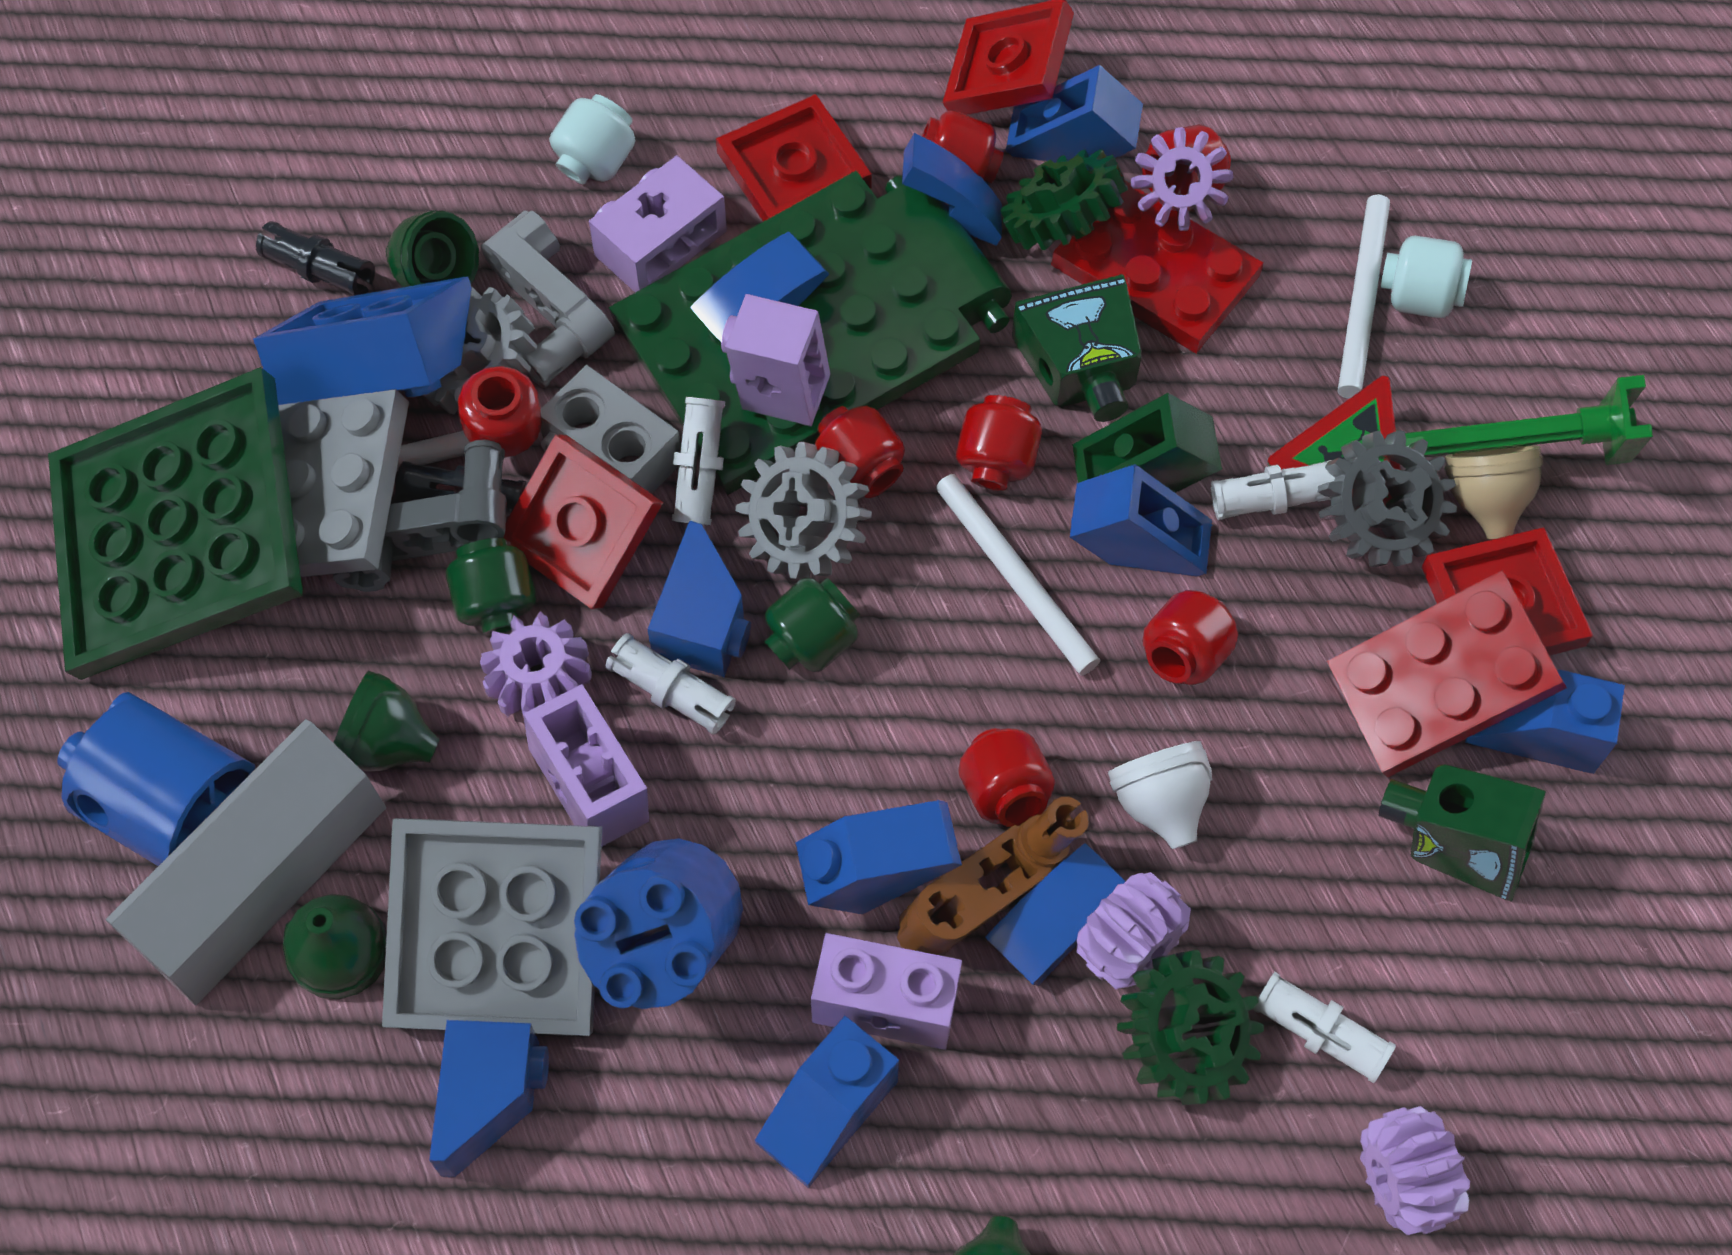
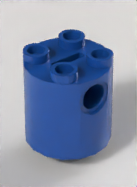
M130 692L117 696L111 703L108 711L103 713L85 733L76 732L71 735L60 749L57 760L58 765L66 770L62 781L61 799L67 811L157 866L256 769L255 764Z
M677 838L655 841L631 854L595 886L587 899L577 909L574 918V937L579 962L593 985L600 990L603 999L610 1005L618 1008L633 1006L640 1009L670 1006L691 994L738 934L743 913L739 883L722 858L706 846Z

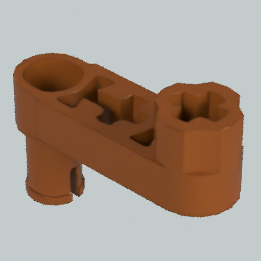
M1071 797L1054 799L1042 815L1033 816L1020 826H1012L963 860L961 866L943 874L930 883L899 915L900 929L897 940L901 948L944 956L957 943L1030 892L1068 855L1070 843L1087 830L1089 818L1086 809L1072 819L1070 814L1081 803ZM1007 862L1013 872L997 887L985 890L978 880L983 875H990ZM935 918L939 924L936 926L931 919Z

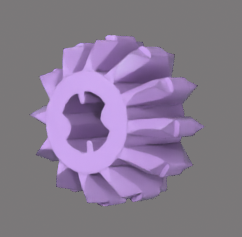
M1178 127L1174 131L1175 148L1173 149L1168 148L1165 140L1160 135H1155L1151 139L1153 149L1160 156L1158 160L1148 154L1138 153L1135 162L1140 167L1153 172V174L1133 177L1131 179V187L1134 189L1152 188L1153 192L1138 202V208L1140 211H1146L1159 201L1163 207L1156 216V225L1163 227L1168 220L1170 211L1174 210L1178 211L1177 224L1179 230L1186 231L1190 225L1188 211L1194 208L1199 220L1204 224L1212 220L1211 211L1203 202L1205 198L1216 205L1224 206L1227 203L1228 196L1224 192L1211 187L1212 183L1232 181L1233 172L1227 169L1212 171L1211 166L1220 162L1227 153L1223 147H1219L1205 157L1201 151L1209 138L1206 132L1201 131L1196 137L1193 148L1185 147V129ZM1178 164L1190 166L1187 173L1190 174L1195 170L1199 181L1190 184L1186 195L1175 194L1176 186L1173 185L1168 188L1164 178L1173 175Z
M541 611L534 619L533 625L524 626L522 620L513 616L511 621L513 632L508 635L492 631L490 642L493 650L481 653L480 664L483 672L487 674L484 677L485 680H483L485 692L488 697L498 699L500 711L507 717L521 709L522 713H525L581 684L590 683L592 676L590 665L585 662L589 655L586 642L581 637L573 638L572 626L565 619L550 627L548 617ZM542 665L541 670L530 671L532 666Z
M1153 873L1131 875L1124 884H1118L1107 898L1102 899L1098 908L1087 917V924L1078 932L1076 952L1087 962L1086 966L1100 980L1105 979L1115 989L1134 986L1136 983L1132 976L1137 971L1152 969V959L1167 955L1171 949L1179 944V938L1188 929L1191 909L1180 899L1181 895L1166 881L1161 882Z
M1422 1106L1408 1110L1403 1107L1383 1113L1382 1118L1369 1122L1368 1128L1363 1130L1360 1142L1364 1151L1361 1152L1360 1160L1366 1168L1368 1177L1365 1182L1372 1188L1375 1196V1205L1383 1208L1386 1220L1393 1228H1399L1407 1236L1418 1232L1427 1234L1445 1228L1447 1223L1459 1219L1460 1214L1468 1211L1469 1198L1466 1191L1469 1190L1470 1181L1463 1170L1462 1162L1464 1157L1458 1154L1454 1135L1450 1131H1445L1442 1119L1435 1112H1428Z

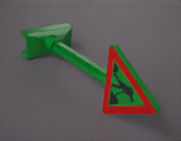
M1384 375L1377 378L1270 455L1267 462L1268 466L1279 465L1282 470L1309 466L1337 458L1345 459L1341 451L1343 445L1354 440L1362 444V437L1364 435L1379 430L1385 440L1388 434L1397 431L1390 379ZM1636 375L1617 378L1598 406L1577 408V412L1574 414L1405 433L1406 446L1424 439L1428 442L1424 457H1434L1579 440L1581 445L1602 442L1606 465L1631 463L1653 437L1651 424L1637 426L1635 409L1630 408L1646 388L1645 376ZM1388 460L1393 469L1401 470L1400 464ZM1390 493L1382 500L1385 507L1386 503L1392 498Z

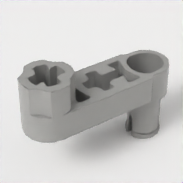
M524 210L481 245V251L489 265L501 279L557 328L537 345L535 351L523 355V359L531 366L530 372L527 373L528 376L537 385L545 388L553 378L580 356L584 358L591 356L615 336V331L609 319L600 308L547 261L560 250L559 242L546 222L532 210L530 212Z

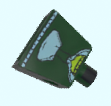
M1121 274L1015 302L1012 328L1013 340L1053 404L1064 407L1087 401L1094 419L1098 422H1108L1122 416L1128 409V403L1123 391L1131 389L1136 385L1141 362V348L1124 275Z
M1443 764L1437 765L1427 791L1391 779L1385 790L1378 816L1414 829L1410 856L1416 862L1512 902L1534 844L1546 791Z

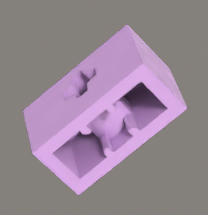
M676 155L662 167L647 172L639 184L619 199L604 204L597 211L595 217L589 220L594 255L628 287L637 292L677 270L727 232L724 196Z
M746 294L738 315H731L726 321L721 340V349L724 353H727L731 367L730 381L736 385L741 407L743 410L812 426L831 375L819 313L816 310Z
M583 684L523 713L528 748L574 825L602 826V846L649 822L647 787Z
M825 933L811 996L812 1023L835 1027L844 1016H847L867 1034L946 1050L959 986L962 960Z

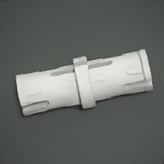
M686 397L681 453L674 452L673 464L679 465L672 521L685 523L693 521L702 525H711L710 515L716 470H722L724 458L718 457L722 409L725 406V401ZM703 432L697 490H694L699 434Z
M1327 462L1282 470L1279 465L1265 467L1264 473L1235 479L1211 481L1214 512L1217 520L1271 510L1273 515L1287 513V507L1315 501L1331 500L1330 497L1323 496L1317 491L1319 485L1335 480V477L1326 470Z
M629 633L624 634L611 650L612 653L618 655L617 658L609 656L606 661V669L618 673L652 695V703L662 709L671 706L705 727L711 734H716L730 715L725 713V710L732 711L735 706V698L725 695L689 673V664L681 659L674 660L673 662L634 639V636Z
M1276 972L1272 974L1258 998L1259 1003L1252 1009L1257 1013L1261 1012L1307 1041L1304 1045L1306 1049L1315 1054L1319 1049L1325 1051L1366 1076L1367 1080L1372 1083L1379 1077L1396 1046L1394 1043L1387 1042L1342 1015L1343 1007L1332 1000L1328 1005L1324 1004L1284 980Z

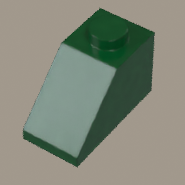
M1170 393L1160 396L1072 444L1078 483L1136 464L1174 493H1177L1222 470L1213 416Z

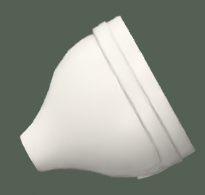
M1193 741L1166 748L1129 761L1108 772L1113 792L1117 793L1118 800L1123 809L1135 821L1159 834L1172 850L1197 842L1198 822L1209 795L1210 781L1212 780L1211 767L1201 741Z

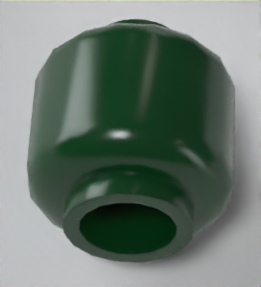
M488 538L461 546L456 550L457 558L448 565L446 570V580L457 620L467 626H481L485 636H492V631L500 633L512 631L511 621L513 616L519 618V616L529 612L536 602V592L525 553L517 547L507 546L504 538Z
M803 578L767 609L765 614L766 623L774 633L765 640V643L789 670L800 662L807 670L820 672L857 640L858 629L854 621L861 615L830 579L826 578L819 583L812 578Z

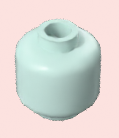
M596 94L592 99L579 98L574 100L549 138L553 151L559 157L556 167L566 176L580 184H585L588 178L602 182L612 179L635 144L634 132L630 128L633 122L630 115L619 105L601 95Z
M1410 236L1402 243L1399 254L1387 253L1381 288L1392 289L1391 302L1393 307L1399 312L1444 318L1451 313L1454 306L1463 307L1472 260L1463 258V249L1457 242L1422 236Z

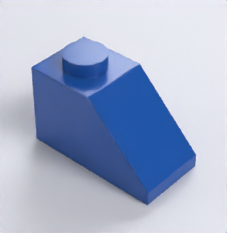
M1098 65L1055 86L1052 99L1014 106L1006 151L1013 157L1040 161L1051 159L1054 163L1062 155H1065L1067 160H1070L1080 150L1085 149L1089 156L1099 149L1104 151L1106 157L1109 155H1113L1115 158L1136 149L1143 103L1101 65Z
M1133 464L1077 483L1070 538L1111 565L1197 577L1207 574L1212 519L1139 466Z
M689 521L647 629L652 650L672 662L681 659L689 664L690 668L725 677L732 656L741 658L745 652L751 631V621L744 620L742 594L702 524Z
M1557 669L1567 687L1566 689L1466 738L1465 743L1594 774L1617 744L1625 685Z
M940 800L844 816L796 842L808 905L862 915L962 865L948 803Z
M844 1016L800 1066L757 1135L755 1144L809 1188L898 1083L899 1059L847 1016Z
M446 1021L429 1161L441 1177H456L532 1111L534 1090L545 1089L548 1078L549 1051L547 1046H539V1040L531 1023Z

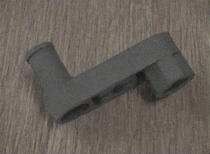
M475 440L465 445L463 490L457 494L390 504L379 568L375 570L333 574L334 581L343 588H352L363 592L378 591L384 589L385 584L391 579L392 561L453 552L461 546L478 540L503 538L507 499L501 493L505 450L501 449L499 443L489 440Z

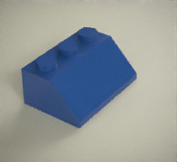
M468 276L317 302L253 338L263 369L275 378L278 405L395 389H404L406 397H416L439 389L442 386L440 379L461 365L472 290Z

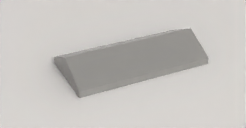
M305 719L105 920L191 1003L197 1006L386 809V806L367 775L312 722Z

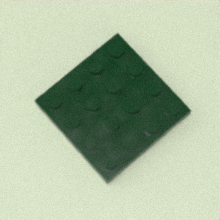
M262 367L48 454L64 667L66 673L83 680L303 596L275 378Z

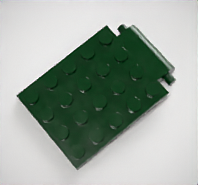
M856 170L608 307L613 321L682 426H684L686 397L725 401V406L722 409L718 457L724 458L722 470H716L715 477L727 495L740 489L743 479L754 481L761 476L755 466V462L758 459L776 463L775 447L784 446L792 448L795 452L798 442L815 445L820 435L818 432L819 423L834 409L844 406L850 410L859 406H868L878 410L978 353L980 338L971 326L982 321L990 333H997L1007 326L1010 319L1003 308L1008 306L1012 292L965 228L957 220L949 216V208L945 202L903 185L902 175L892 178L885 186L887 194L877 199ZM788 231L802 243L829 273L818 287L799 305L800 307L816 310L819 313L831 374L812 426L743 410L736 385L730 381L731 367L727 353L722 351L719 339L690 308L708 289L736 265ZM703 432L699 434L698 451L700 454L702 451Z

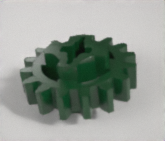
M1086 149L1080 150L1070 160H1067L1065 155L1058 157L1055 163L1050 159L1036 167L1033 179H1021L1019 184L1022 189L1009 193L1006 196L1009 204L1002 207L1000 212L1004 217L1003 222L1015 244L1021 242L1023 248L1028 250L1038 243L1041 250H1047L1056 240L1060 239L1062 244L1066 245L1069 244L1072 236L1078 240L1094 230L1092 224L1095 221H1107L1110 218L1108 208L1122 205L1124 201L1120 194L1127 191L1128 186L1113 155L1106 157L1104 151L1099 149L1089 156Z
M1191 950L1152 959V969L1137 971L1132 976L1141 991L1123 994L1120 1002L1132 1011L1131 1020L1117 1023V1031L1131 1034L1133 1044L1122 1053L1124 1060H1141L1143 1066L1139 1070L1136 1080L1140 1085L1159 1082L1157 1098L1161 1100L1180 1099L1182 1105L1206 1104L1207 1101L1229 1098V1086L1246 1084L1250 1080L1241 1064L1248 1061H1258L1261 1057V1053L1249 1044L1250 1035L1264 1032V1025L1256 1021H1250L1248 1011L1259 1003L1257 996L1241 997L1238 989L1241 987L1245 976L1241 972L1223 974L1224 958L1220 956L1202 958L1199 950Z

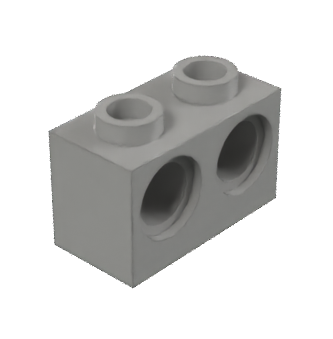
M585 365L540 409L542 419L541 434L543 438L541 446L545 452L555 434L568 435L651 494L679 467V465L673 464L674 452L681 453L679 431L588 365ZM581 423H593L587 428H574ZM626 456L640 457L632 462L619 461L621 458Z

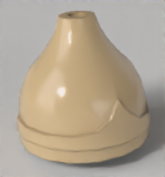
M1527 445L1448 454L1445 456L1446 475H1448L1449 479L1455 480L1456 484L1451 489L1453 496L1459 505L1478 521L1487 539L1513 535L1521 514L1535 498L1540 486L1541 466L1543 465L1541 446Z

